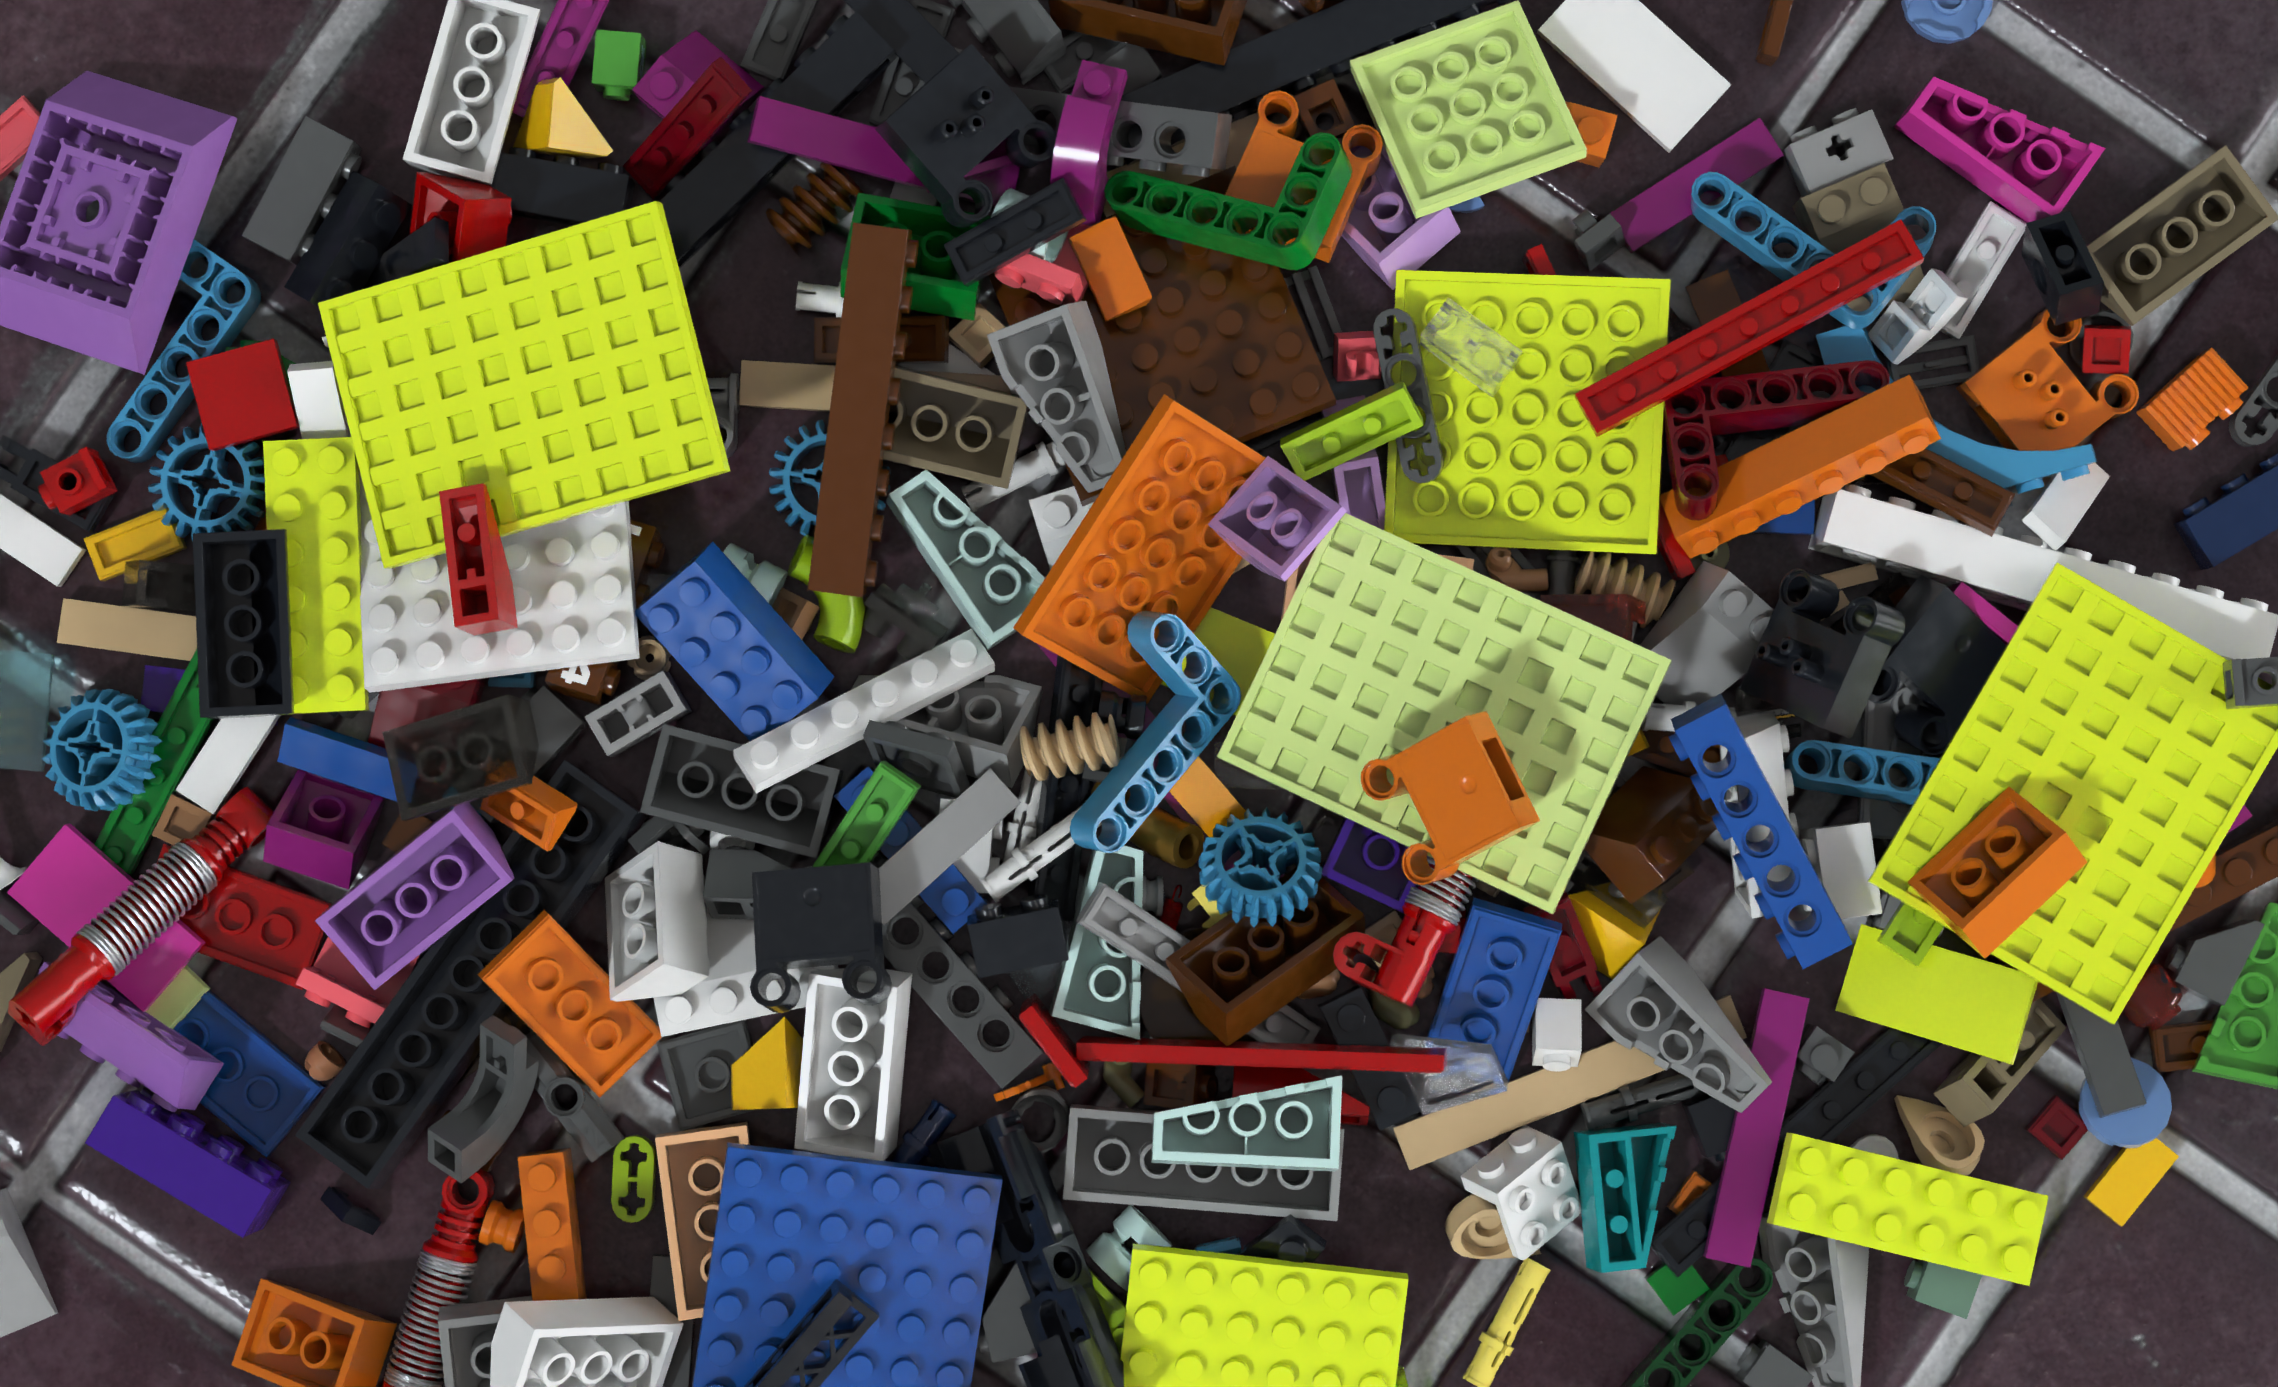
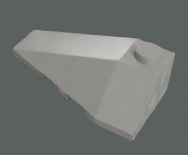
M1087 301L1064 304L987 334L1002 379L1011 391L1015 390L1030 409L1029 415L1036 424L1042 425L1056 444V451L1086 491L1091 493L1104 488L1126 454V449L1102 344Z
M859 675L852 689L879 675ZM986 675L984 681H975L897 722L903 724L911 731L923 734L938 732L949 737L955 742L967 775L979 779L991 768L1007 787L1012 788L1024 766L1020 745V727L1026 726L1033 738L1043 693L1042 686L1001 675Z
M1661 936L1639 951L1584 1009L1617 1043L1629 1050L1633 1047L1653 1057L1655 1059L1654 1064L1666 1071L1669 1068L1674 1069L1691 1079L1694 1087L1740 1113L1772 1083L1693 968Z
M1769 1212L1762 1213L1759 1227L1762 1259L1770 1267L1772 1273H1775L1784 1295L1779 1301L1784 1313L1790 1312L1800 1335L1796 1343L1807 1371L1814 1376L1812 1379L1814 1387H1861L1869 1247L1767 1223Z

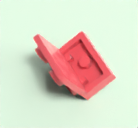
M1079 224L1069 230L1064 245L1053 263L1026 254L995 271V277L1010 287H1022L1037 293L1041 298L1053 304L1060 305L1082 301L1089 285L1068 239L1092 226Z
M327 937L314 965L303 968L296 985L307 990L304 997L327 1008H329L332 1002L347 1010L345 1014L347 1019L370 1028L372 1023L375 1024L413 972L421 954L374 991L332 940Z

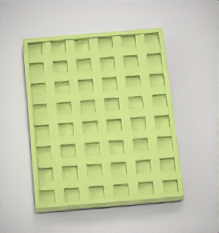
M1345 513L1317 545L1217 757L1410 847L1411 845L1431 839L1410 794H1404L1383 801L1372 799L1363 790L1361 784V772L1364 766L1369 761L1398 754L1465 716L1487 711L1540 822L1460 863L1457 870L1548 913L1554 914L1672 661ZM1387 768V780L1393 786L1394 777L1390 769ZM1428 852L1427 856L1433 858V856Z

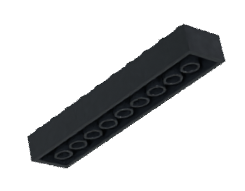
M566 760L562 762L547 784L577 802L578 805L573 817L552 850H544L516 831L511 833L501 849L514 875V879L430 946L295 1135L367 1189H382L480 1052V1024L492 1015L503 1020L510 1010V1007L477 974L543 910L566 931L628 845V839L638 831L647 818L645 814L640 813L638 809L579 767Z

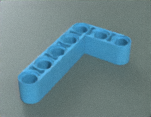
M1707 172L1701 174L1694 181L1691 193V210L1693 215L1701 223L1782 281H1786L1835 255L1726 176L1718 172ZM1706 191H1716L1723 196V201L1717 205L1709 206L1704 204L1699 197ZM1912 206L1899 213L1891 224L1902 219L1905 226H1920L1925 231L1926 236L1923 239L1914 241L1924 257L1933 244L1936 233V220L1929 210L1920 206ZM1745 216L1753 217L1759 222L1760 227L1752 232H1744L1736 226V221ZM1779 243H1789L1794 246L1797 253L1790 258H1780L1773 252L1772 248ZM1916 267L1862 295L1870 302L1871 306L1867 310L1854 311L1845 304L1828 314L1852 329H1861L1869 326Z
M195 239L179 279L201 293L202 296L107 432L109 450L114 455L133 463L145 462L155 455L195 398L189 375L183 378L177 376L175 371L177 362L185 356H191L192 360L225 352L226 347L232 345L261 301L260 288L253 279ZM206 257L208 260L207 272L199 278H192L190 273L192 263L197 258ZM237 282H243L245 286L243 299L235 304H230L227 299L229 288ZM217 319L219 323L217 336L209 341H204L201 335L203 325L208 320ZM164 393L167 397V406L162 413L153 415L150 410V401L156 394ZM137 429L141 435V443L136 450L127 452L124 447L125 436L130 431Z
M1142 611L1133 616L1128 624L1127 634L1131 645L1175 695L1122 757L1118 766L1112 769L1071 820L1070 833L1074 842L1080 847L1105 853H1113L1120 850L1234 714L1240 704L1241 691L1237 682L1186 624L1173 614ZM1158 625V627H1159V635H1158V638H1157L1156 641H1155V639H1154V630H1155L1156 626ZM1186 656L1187 664L1183 672L1182 662L1184 657ZM1212 688H1213V689H1214V697H1213L1212 701L1210 702V691H1211ZM1186 721V731L1182 736V725ZM1158 754V765L1154 770V758ZM1128 788H1130V799L1126 804L1125 794ZM1101 822L1102 831L1100 836L1097 838L1096 831L1099 823Z
M1807 740L1800 743L1787 756L1784 762V769H1790L1794 786L1801 789L1913 805L1940 758ZM1800 755L1811 756L1816 761L1818 767L1817 774H1808L1800 768L1798 762ZM1844 762H1854L1861 768L1863 776L1861 781H1855L1846 776L1843 767ZM1890 768H1897L1907 777L1906 787H1898L1891 782L1889 778Z

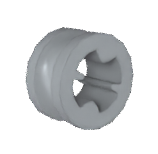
M1143 876L1142 909L1146 912L1153 911L1155 916H1162L1163 876H1156L1152 881L1147 880L1146 876Z

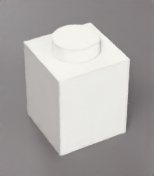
M1538 998L1532 1014V1065L1543 1066L1544 1069L1555 1072L1566 1071L1570 1067H1578L1582 1051L1581 999Z

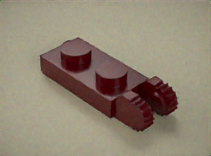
M1564 891L1554 914L1533 905L1523 908L1525 913L1562 923V932L1548 969L1549 975L1555 986L1558 987L1562 999H1577L1575 991L1569 982L1581 976H1584L1583 981L1588 991L1594 997L1598 996L1603 990L1595 971L1598 967L1566 891Z

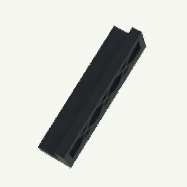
M836 1279L744 1387H782L790 1376L795 1375L800 1377V1387H819L878 1319L879 1312ZM850 1306L864 1315L853 1329L834 1330L833 1328ZM835 1339H843L835 1349ZM829 1340L830 1356L822 1364L804 1365L803 1361L819 1342ZM805 1374H814L805 1384Z

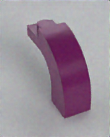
M1082 60L1071 96L1067 95L1055 141L1050 185L1061 178L1067 180L1087 220L1081 224L1094 226L1100 222L1106 203L1104 190L1108 182L1106 168L1108 147L1128 75L1125 69Z

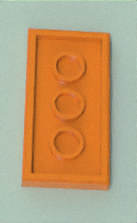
M545 910L477 974L599 1098L662 1038L660 1028L633 1000L619 1002L610 1000L609 975Z

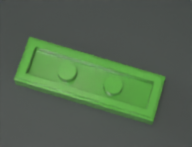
M881 761L812 867L872 863L921 788V785L887 761Z

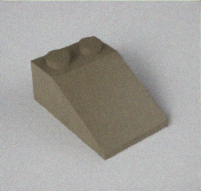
M1885 163L1806 195L1792 206L1802 231L1834 254L1891 225L1898 214L1904 210ZM1908 225V226H1906V228L1908 229V231H1909V233H1910V235H1911L1910 228H1909V225ZM1918 265L1879 315L1886 311L1893 300L1905 303L1924 278L1921 265ZM1863 296L1847 303L1854 311H1864L1871 306L1867 298Z

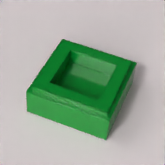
M1663 1263L1644 1277L1673 1316L1710 1289L1693 1265L1679 1277H1675Z

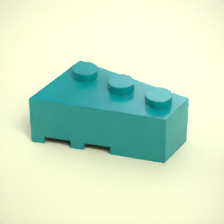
M1659 1122L1574 1132L1586 1268L1600 1273L1646 1268L1658 1214L1656 1210L1661 1183L1665 1182L1667 1173L1665 1164L1671 1139L1674 1140L1676 1125Z

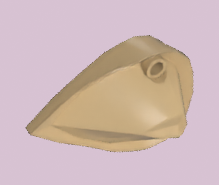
M1896 1095L1894 1100L1900 1118L1921 1163L1928 1167L1965 1176L1970 1175L1980 1161L1985 1142L1982 1131L1973 1122L1963 1127L1945 1107L1919 1099Z
M1471 1194L1454 1206L1447 1216L1444 1226L1455 1252L1461 1256L1475 1259L1516 1258L1512 1255L1495 1204ZM1540 1248L1537 1251H1535L1532 1255L1541 1254Z

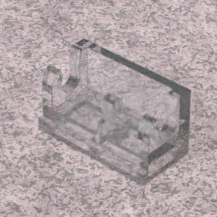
M1449 297L1421 332L1420 337L1421 346L1492 398L1500 389L1507 374L1514 370L1519 356L1522 354L1519 348Z

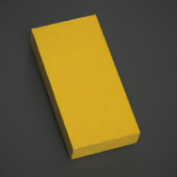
M169 508L161 511L154 510L84 538L100 581L109 580L187 549L184 538L175 534L178 523L166 526L161 522Z
M2157 1138L2138 1148L2123 1147L2083 1197L2122 1227L2179 1156Z

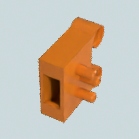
M1273 91L1263 96L1258 106L1257 125L1225 195L1275 207L1299 151L1304 144L1292 139L1296 133L1299 112L1298 104L1292 95L1283 91ZM1278 112L1287 116L1288 121L1282 124H1275L1266 117L1271 113ZM1355 125L1348 129L1343 136L1342 148L1351 163L1352 174L1315 258L1327 263L1332 258L1366 178L1373 175L1379 168L1383 146L1382 137L1376 129L1369 125ZM1356 146H1364L1370 149L1372 155L1365 158L1356 157L1351 153L1350 149ZM1331 159L1326 160L1321 165L1328 163ZM1314 198L1307 200L1304 204H1308ZM1296 238L1290 239L1286 244L1292 243Z
M2043 310L2034 318L2032 326L2027 332L1956 387L2003 448L2016 451H2055L2075 447L2107 420L2131 411L2137 404L2139 390L2135 381L2129 376L2113 374L2095 383L2088 392L2054 350L2078 336L2082 327L2081 318L2066 322L2064 336L2057 337L2050 333L2047 321L2050 316L2048 310ZM2108 385L2116 387L2122 394V402L2119 408L2111 407L2104 398V392Z
M1487 711L1465 716L1398 754L1369 761L1361 772L1363 790L1374 800L1383 801L1409 793L1431 837L1430 840L1411 845L1402 856L1403 872L1408 880L1414 884L1426 885L1451 877L1456 873L1460 863L1540 822ZM1387 768H1389L1393 774V786L1387 780ZM1428 852H1429V853L1433 856V858H1434V861H1435V869H1434V870H1433V869L1429 866V864H1428V861H1427V853H1428Z

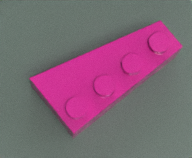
M1933 77L1917 93L1894 125L1900 132L2026 223L2059 214L2106 149L2092 142L2085 144L2069 137L2070 133L2056 127L2049 129L2026 119L2027 115L2013 109L2007 111L1988 103V99L1936 77Z

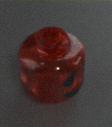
M2150 963L2123 1012L2135 1027L2145 1028L2149 1026L2154 1031L2170 1021L2182 1010L2178 1005L2182 999V991L2162 965Z

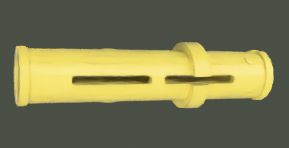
M1530 1258L1523 1260L1487 1332L1482 1331L1478 1338L1481 1343L1471 1364L1464 1373L1463 1379L1477 1387H1490L1505 1356L1510 1357L1514 1350L1511 1345L1537 1293L1551 1271L1549 1268Z

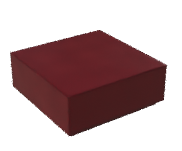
M2053 1095L2025 1127L2028 1133L2060 1160H2063L2088 1131L2081 1116L2056 1095Z

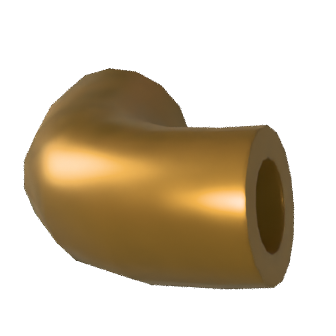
M1097 782V783L1094 785V787H1093V789H1092V791H1091V794L1096 790V788H1097L1101 783ZM1128 788L1125 794L1126 804L1130 799V788ZM1156 806L1129 841L1166 863L1187 869L1199 860V856L1203 852L1204 834L1198 826L1183 821Z

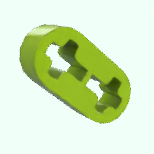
M631 1135L620 1141L613 1155L612 1209L618 1218L630 1223L639 1222L647 1217L655 1203L656 1148L651 1140L641 1135ZM632 1143L639 1144V1151L647 1153V1160H643L638 1164L637 1175H631V1160L623 1158V1152L629 1151L632 1148ZM631 1182H637V1196L645 1198V1205L639 1206L636 1214L630 1213L629 1206L621 1203V1198L628 1196L630 1193Z

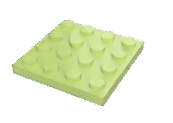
M1519 0L1350 60L1351 73L1376 130L1382 137L1383 146L1416 219L1586 158L1587 148Z

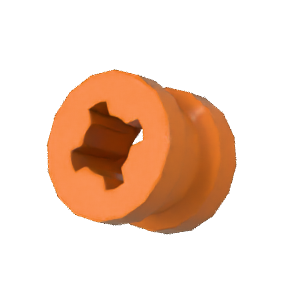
M492 1200L483 1220L479 1234V1243L487 1246L496 1243L502 1245L504 1251L514 1254L525 1230L523 1208L510 1210L505 1208L503 1202Z

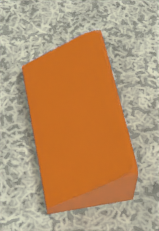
M1116 216L1105 219L1068 239L1105 322L1144 307L1152 299L1151 292Z
M509 763L490 769L480 809L539 847L550 851L573 817L578 804L516 764Z

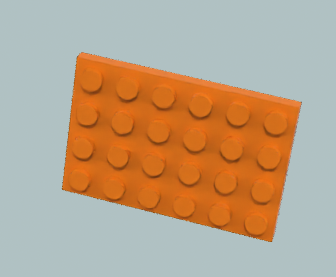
M1164 394L1013 628L1022 636L1131 696L1133 694L1147 696L1146 704H1148L1163 680L1131 645L1127 634L1128 624L1138 612L1152 611L1176 615L1193 633L1195 632L1242 560V557L1208 523L1266 457ZM1158 625L1156 626V628H1155V630H1154V639H1155V641H1156V639L1158 638V635H1159V627H1158Z

